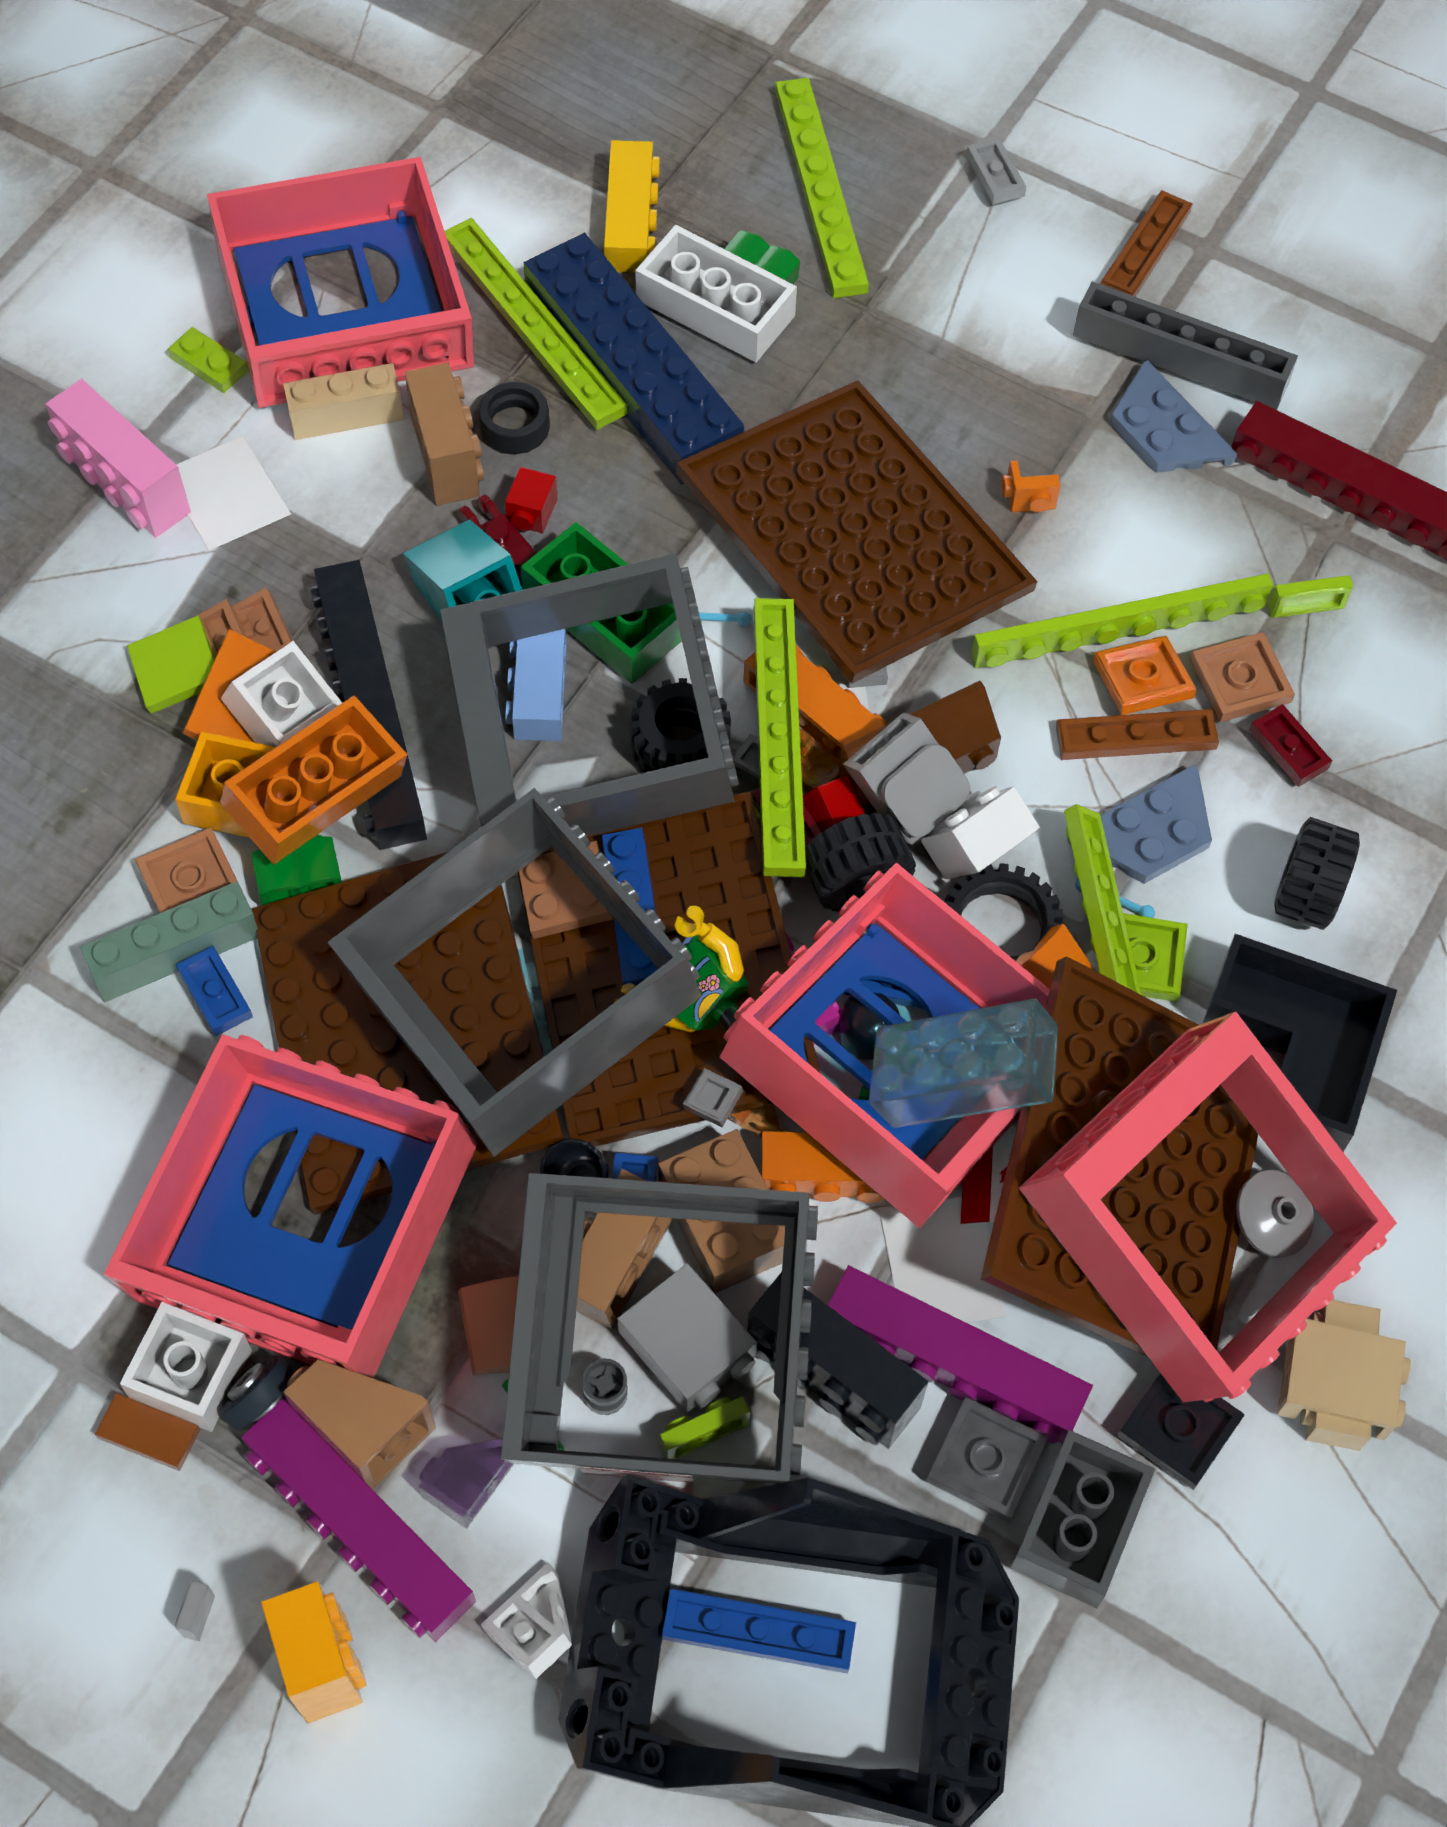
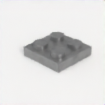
M965 1397L926 1482L1010 1523L1048 1437Z

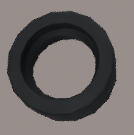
M508 382L491 388L482 397L478 409L480 429L483 439L493 449L501 453L513 455L528 453L539 447L547 438L550 428L549 408L547 399L539 389L527 383ZM512 407L526 408L536 415V419L531 424L518 429L502 428L495 424L492 418L498 412Z

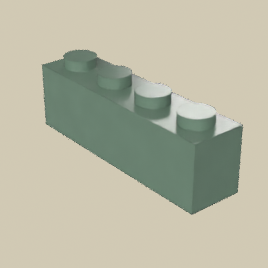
M238 881L80 946L104 1002H108L178 972L176 964L211 946H214L217 953L221 954L257 939L256 930H258V927Z

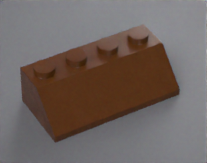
M981 681L975 682L910 713V715L922 719L937 743L950 752L964 774L975 768L977 770L984 769L997 758L1001 735L985 686ZM889 724L841 747L838 779L848 775L865 814L877 813V811L843 764Z

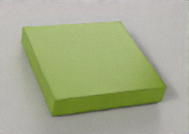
M199 615L127 645L145 706L151 714L200 694L215 660L204 622Z
M1123 913L1141 994L1149 998L1178 1002L1181 991L1188 924Z

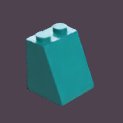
M470 519L403 553L414 585L441 622V609L522 590L511 554Z

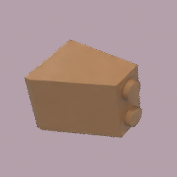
M319 1359L310 1367L303 1366L297 1370L287 1383L288 1388L284 1391L289 1405L372 1489L436 1429L429 1402L423 1396Z

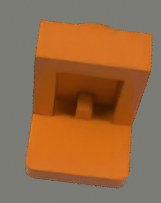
M1018 460L1010 461L1007 475H1002L1001 490L1003 498L1009 497L1011 512H1043L1056 509L1061 487L1058 474L1021 477Z

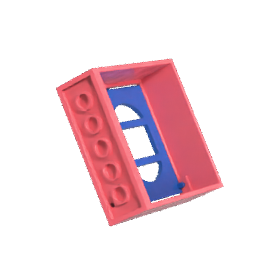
M421 157L207 194L216 247L258 408L287 403L283 383L390 363L394 364L397 381L406 380L405 371L448 362L451 371L474 367L472 317ZM413 219L416 220L422 243L427 255L431 272L444 310L443 312H441L440 305L435 293V289L431 280V276L427 267V263L422 251V247L418 238V234ZM364 247L377 250L392 260L399 272L398 286L393 295L384 303H380L363 250ZM351 249L368 307L321 316L318 313L303 258ZM231 252H235L242 283L249 305L247 307L245 306V302L243 299L240 283L238 280ZM288 261L293 263L307 317L297 316L288 312L278 304L272 294L273 278L282 265ZM251 327L255 328L259 346L255 344Z
M895 863L885 874L881 871L876 872L863 889L866 893L860 899L853 895L839 911L838 915L841 917L835 923L830 920L826 921L813 937L815 943L809 949L802 945L793 954L787 963L790 968L783 975L778 971L774 972L762 986L760 991L763 994L756 1001L749 997L734 1014L736 1021L723 1036L727 1044L720 1058L920 1229L1019 1118L1050 989L898 863ZM880 980L901 987L914 996L923 1006L930 1019L933 1041L927 1039L860 981ZM844 992H849L902 1038L923 1052L924 1055L894 1087L888 1086L816 1025L817 1019ZM974 1004H976V1005H978L980 1008H982L985 1012H987V1013L989 1014V1016H987L985 1013H983V1012H982L979 1008H977ZM804 1037H808L873 1092L878 1099L858 1100L847 1097L808 1063L804 1051ZM1014 1059L1012 1064L1003 1072V1074L993 1083V1085L983 1094V1096L974 1104V1106L964 1115V1117L955 1125V1127L945 1136V1138L935 1147V1149L923 1161L922 1159L931 1151V1149L941 1140V1138L951 1129V1127L960 1119V1117L970 1108V1106L980 1097V1095L989 1087V1085Z
M222 1034L104 1275L133 1301L158 1310L161 1302L244 1333L249 1344L311 1366L319 1359L374 1379L473 1156L477 1143L468 1129L469 1126L461 1118L459 1110L449 1103L435 1100L434 1104L419 1100L418 1095L405 1088L395 1087L394 1091L379 1087L380 1084L376 1080L366 1075L356 1074L352 1078L340 1074L341 1071L337 1067L327 1062L316 1061L315 1065L301 1061L302 1058L298 1054L288 1049L278 1048L274 1052L263 1048L259 1041L249 1036L239 1035L238 1039ZM298 1130L259 1215L253 1218L245 1199V1180L251 1163L269 1142L283 1134ZM314 1135L365 1151L322 1243H317L271 1226ZM383 1159L392 1179V1198L388 1211L378 1227L367 1237L352 1245L339 1248L342 1237L378 1160Z

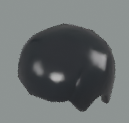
M874 993L900 1015L895 1003L882 993ZM851 996L843 1003L842 1009L839 1010L838 1027L841 1044L849 1053L859 1059L877 1060L882 1056L895 1031L854 996Z
M565 1138L549 1147L541 1159L540 1174L608 1178V1164L602 1153L591 1143L581 1139Z

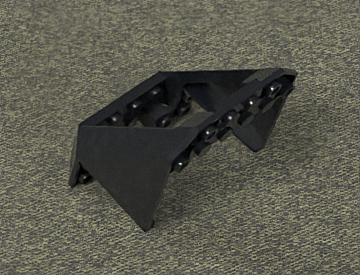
M630 1474L623 1475L589 1527L571 1637L572 1646L569 1649L558 1721L577 1769L666 1791L909 1827H970L1004 1792L1019 1596L988 1539L809 1477L702 1499ZM675 1552L936 1588L918 1773L898 1768L858 1769L781 1758L768 1754L697 1746L649 1733ZM616 1620L622 1624L624 1629V1640L620 1646L616 1644L612 1637V1626ZM968 1672L974 1680L973 1693L966 1687Z

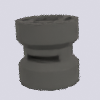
M601 1358L593 1361L586 1367L582 1375V1388L585 1403L590 1410L599 1415H610L618 1412L624 1406L628 1395L627 1375L624 1368L618 1362L612 1359Z

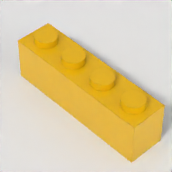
M611 140L604 256L617 272L635 273V270L656 247V237L650 236V231H657V210L651 209V205H658V183H652L653 178H659L660 157L653 156V142Z

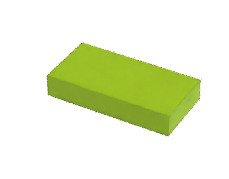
M1346 575L1275 585L1268 604L1271 618L1344 609L1353 589L1351 577Z

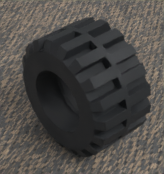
M679 678V683H671L670 679L662 681V687L657 688L653 685L647 689V696L640 695L637 699V708H633L631 714V745L635 762L639 761V769L643 773L709 758L692 684L687 683V678ZM719 698L730 744V711H727V703L724 698ZM674 726H688L694 728L700 734L689 740L678 741L664 736L662 732Z
M862 814L843 820L817 835L812 840L813 842L805 848L807 874L820 904L825 909H831V911H840L853 895L860 899L866 893L863 890L865 885L876 872L881 871L885 874L895 863H898L913 876L916 862L898 822L888 814Z
M1309 817L1300 828L1285 866L1274 901L1275 914L1321 930L1329 926L1341 904L1360 847L1359 833Z

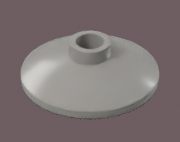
M1277 1170L1262 1171L1251 1176L1240 1189L1236 1203L1237 1221L1243 1236L1254 1249L1269 1257L1281 1258L1296 1254L1307 1244L1314 1226L1313 1207L1290 1175ZM1281 1206L1284 1209L1285 1217L1281 1213Z

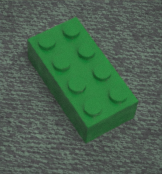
M575 522L521 566L523 590L629 564L579 523ZM673 603L566 628V630L631 684L682 642Z

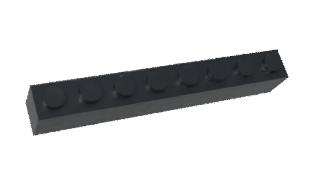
M360 559L316 568L314 572L317 584L311 585L310 590L314 607H322L324 616L317 617L322 640L330 638L332 647L324 649L329 671L337 670L339 679L332 680L334 692L342 703L355 695L407 753ZM407 755L401 777L365 801L369 802L371 811L363 813L368 837L377 836L380 850L427 840L424 819Z

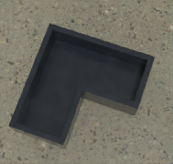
M1235 933L1225 955L1203 1023L1236 1011L1263 1047L1282 1053L1278 1065L1279 1069L1344 1152L1355 1133L1397 990Z

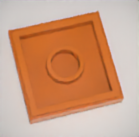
M1167 635L1094 652L1093 663L1121 715L1195 698L1196 687Z

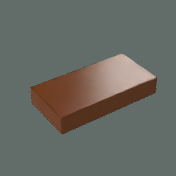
M116 1393L95 1435L102 1441L180 1471L200 1432V1428L196 1424Z

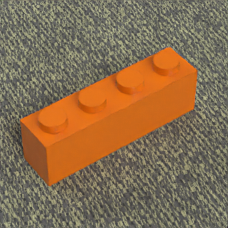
M796 645L800 731L840 765L841 747L887 725V722L879 714H872L860 704L859 699L852 691L844 690L834 682L826 669L819 665L815 666ZM754 652L744 661L743 683L756 693Z
M762 1131L761 1176L768 1190L809 1193V1197H814L815 1200L821 1202L836 1201L840 1197H855L859 1201L868 1203L878 1202L883 1199L880 1194L809 1133ZM935 1145V1146L931 1149V1151L922 1159L923 1161H924V1160L926 1159V1157L935 1149L936 1145Z

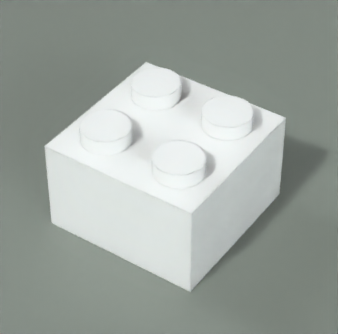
M294 641L232 681L220 698L255 743L273 747L279 746L342 704Z
M994 786L982 794L980 791H976L969 795L967 800L960 806L961 810L949 815L932 832L923 837L921 842L943 877L950 879L979 873L1037 831L1040 826L1014 786L1002 790Z
M161 1302L120 1385L130 1399L212 1432L220 1417V1407L228 1397L229 1390L237 1382L252 1349L244 1333Z

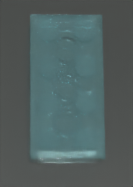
M1037 998L878 1027L869 1104L892 1128L1053 1102L1058 1024Z

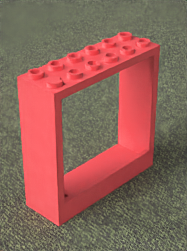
M1236 1011L1184 1032L1019 1187L1023 1195L1182 1402L1198 1400L1209 1402L1221 1397L1234 1399L1243 1394L1251 1386L1250 1378L1256 1371L1267 1367L1278 1358L1280 1352L1277 1349L1286 1340L1296 1337L1306 1328L1307 1323L1305 1320L1313 1311L1322 1309L1334 1298L1332 1291L1340 1283L1350 1280L1360 1271L1361 1266L1359 1263L1367 1255H1370L1375 1250L1378 1251L1387 1242L1385 1235L1397 1224ZM1221 1084L1334 1234L1218 1353L1101 1199Z

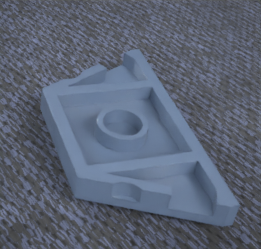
M1148 360L1145 361L1112 413L1110 425L1156 473L1174 471L1177 468H1202L1203 462L1222 460L1223 466L1235 463L1236 451Z
M1195 764L1101 815L1112 867L1124 870L1128 876L1143 884L1205 851L1212 842L1199 771Z

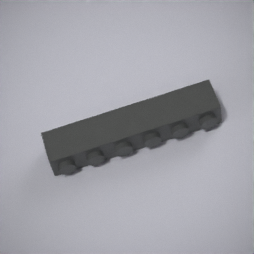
M1093 281L1079 305L1073 336L1143 362L1148 360L1154 366L1253 402L1257 400L1276 410L1289 385L1298 358L1296 354Z

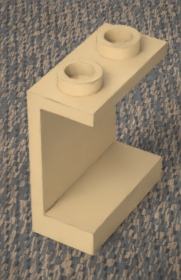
M1306 1319V1328L1296 1337L1287 1340L1277 1415L1295 1419L1302 1409L1375 1425L1377 1426L1376 1438L1385 1440L1396 1427L1400 1428L1402 1426L1405 1416L1406 1403L1403 1400H1399L1401 1384L1405 1385L1407 1383L1411 1366L1410 1358L1404 1357L1406 1341Z

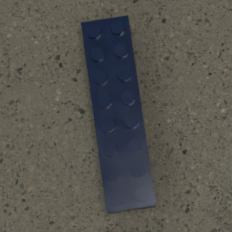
M585 232L523 262L525 282L625 401L628 414L625 416L681 485L685 483L676 474L677 462L744 432L742 421Z

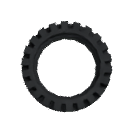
M1004 863L999 864L998 870H993V866L990 864L980 873L966 875V878L963 876L959 877L955 881L954 887H950L944 901L961 916L967 905L980 896L1002 894L1019 899L1031 907L1037 915L1041 927L1039 940L1027 952L1034 950L1051 927L1063 923V910L1059 909L1060 901L1057 895L1051 896L1052 887L1047 882L1040 885V876L1034 872L1027 877L1024 876L1025 868L1016 866L1015 872L1009 871V864ZM1020 955L1010 957L1016 961Z

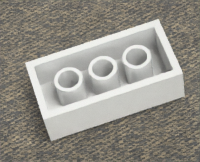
M675 225L635 270L636 295L645 305L756 363L795 317L797 286L678 225Z

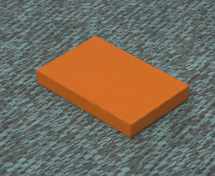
M229 629L182 734L197 741L202 731L254 742L220 698L232 681L276 653V651Z

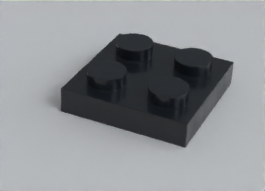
M1160 1373L1117 1436L1194 1490L1245 1414L1223 1398H1215L1209 1402H1204L1203 1400L1182 1402Z

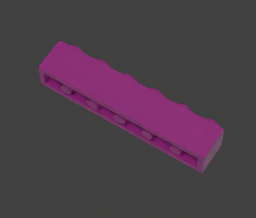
M850 1265L846 1268L828 1303L829 1307L929 1382L935 1380L949 1387L950 1393L964 1401L965 1397L973 1401L976 1400L992 1410L1032 1428V1430L1047 1436V1442L1051 1444H1056L1057 1441L1063 1443L1068 1431H1073L1093 1388V1384Z
M283 1398L241 1437L249 1450L244 1455L249 1464L261 1476L269 1471L279 1481L274 1487L279 1495L292 1508L297 1503H300L310 1513L305 1519L310 1527L323 1540L331 1535L342 1546L337 1551L341 1559L354 1572H357L362 1567L374 1579L369 1584V1587L386 1605H389L394 1600L406 1612L401 1617V1620L419 1639L426 1633L436 1643L476 1603L473 1591Z

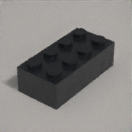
M782 1272L748 1313L747 1331L757 1341L756 1356L767 1363L771 1360L776 1361ZM804 1288L803 1299L812 1300L810 1333H801L800 1347L809 1348L807 1380L798 1379L797 1387L802 1390L808 1387L820 1396L822 1406L834 1416L840 1418L844 1415L857 1425V1432L866 1441L873 1445H878L880 1442L889 1449L920 1410L929 1381Z

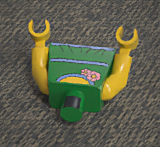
M690 906L686 914L695 923H688L684 918L678 916L675 922V929L680 935L687 937L683 944L692 956V959L689 960L700 975L696 983L702 997L664 1026L694 1032L697 1030L714 1029L720 1024L727 1031L736 1021L734 1014L739 1009L736 1003L749 987L748 981L743 975L744 968L739 947L736 941L714 924H705L703 922L704 913L700 907ZM631 983L624 984L621 992L627 994L636 985Z

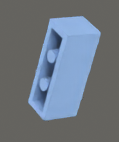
M566 628L510 642V658H516V666L508 668V691H514L513 701H506L505 717L506 724L513 725L514 740L562 741L567 650Z

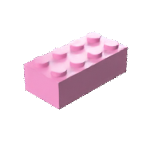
M80 379L45 403L50 416L48 425L58 439L59 443L56 445V448L61 457L69 464L74 462L91 485L98 484L113 506L124 508L129 519L138 529L145 528L157 538L191 512L178 466L83 379Z

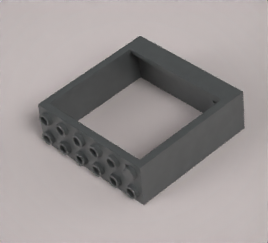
M676 553L440 610L481 827L517 801L490 664L489 647L670 603L674 604L709 758L544 796L543 798L546 800L550 796L553 797L566 815L564 820L569 827L577 824L586 836L735 802L731 787L738 786L739 782L689 569L688 567L680 568Z
M535 788L328 941V944L353 980L452 1105L459 1110V1114L493 1157L702 997L696 983L700 975L689 960L692 959V956L684 944L677 937L671 941L663 932L666 927L658 915L651 908L647 911L642 909L637 903L640 901V898L633 887L626 880L619 883L612 875L615 873V870L604 854L599 851L594 855L588 847L590 841L577 824L569 827L564 820L566 815L555 799L550 796L545 800ZM551 847L658 970L497 1092L394 965Z

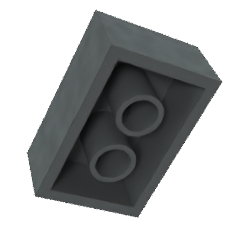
M1069 1430L1059 1449L1011 1569L1094 1608H1098L1106 1596L1155 1468Z

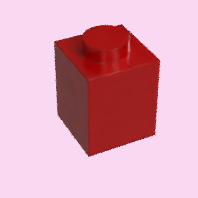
M524 467L519 468L505 500L506 516L517 529L543 534L558 499L556 476Z
M848 775L820 785L803 795V803L821 832L843 820L865 814Z

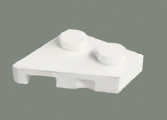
M549 1563L545 1564L481 1624L487 1635L535 1679L553 1665L572 1646L560 1577Z

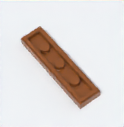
M1161 190L1100 284L1136 297L1187 219L1193 203Z
M1212 709L1057 719L1055 726L1061 760L1217 750L1219 744Z

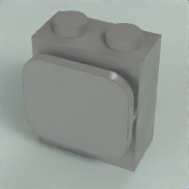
M904 712L843 764L877 813H881V815L888 814L895 818L906 842L911 845L921 841L923 837L932 832L949 815L959 810L960 806L972 793L969 780L950 752L937 743L921 718Z
M688 1263L618 1317V1331L620 1335L642 1359L645 1369L654 1380L686 1412H689L697 1404L700 1408L707 1406L721 1392L720 1385L731 1376L735 1380L741 1378L756 1363L753 1358L756 1357L757 1341Z

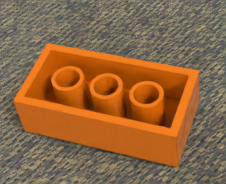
M354 695L225 781L221 805L274 865L401 777L408 754Z

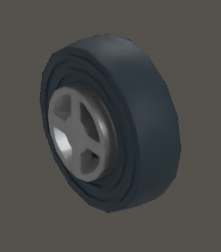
M276 1355L263 1363L256 1364L229 1390L228 1397L220 1407L219 1414L231 1427L237 1430L259 1420L283 1397L287 1383L294 1374L293 1369L284 1359Z

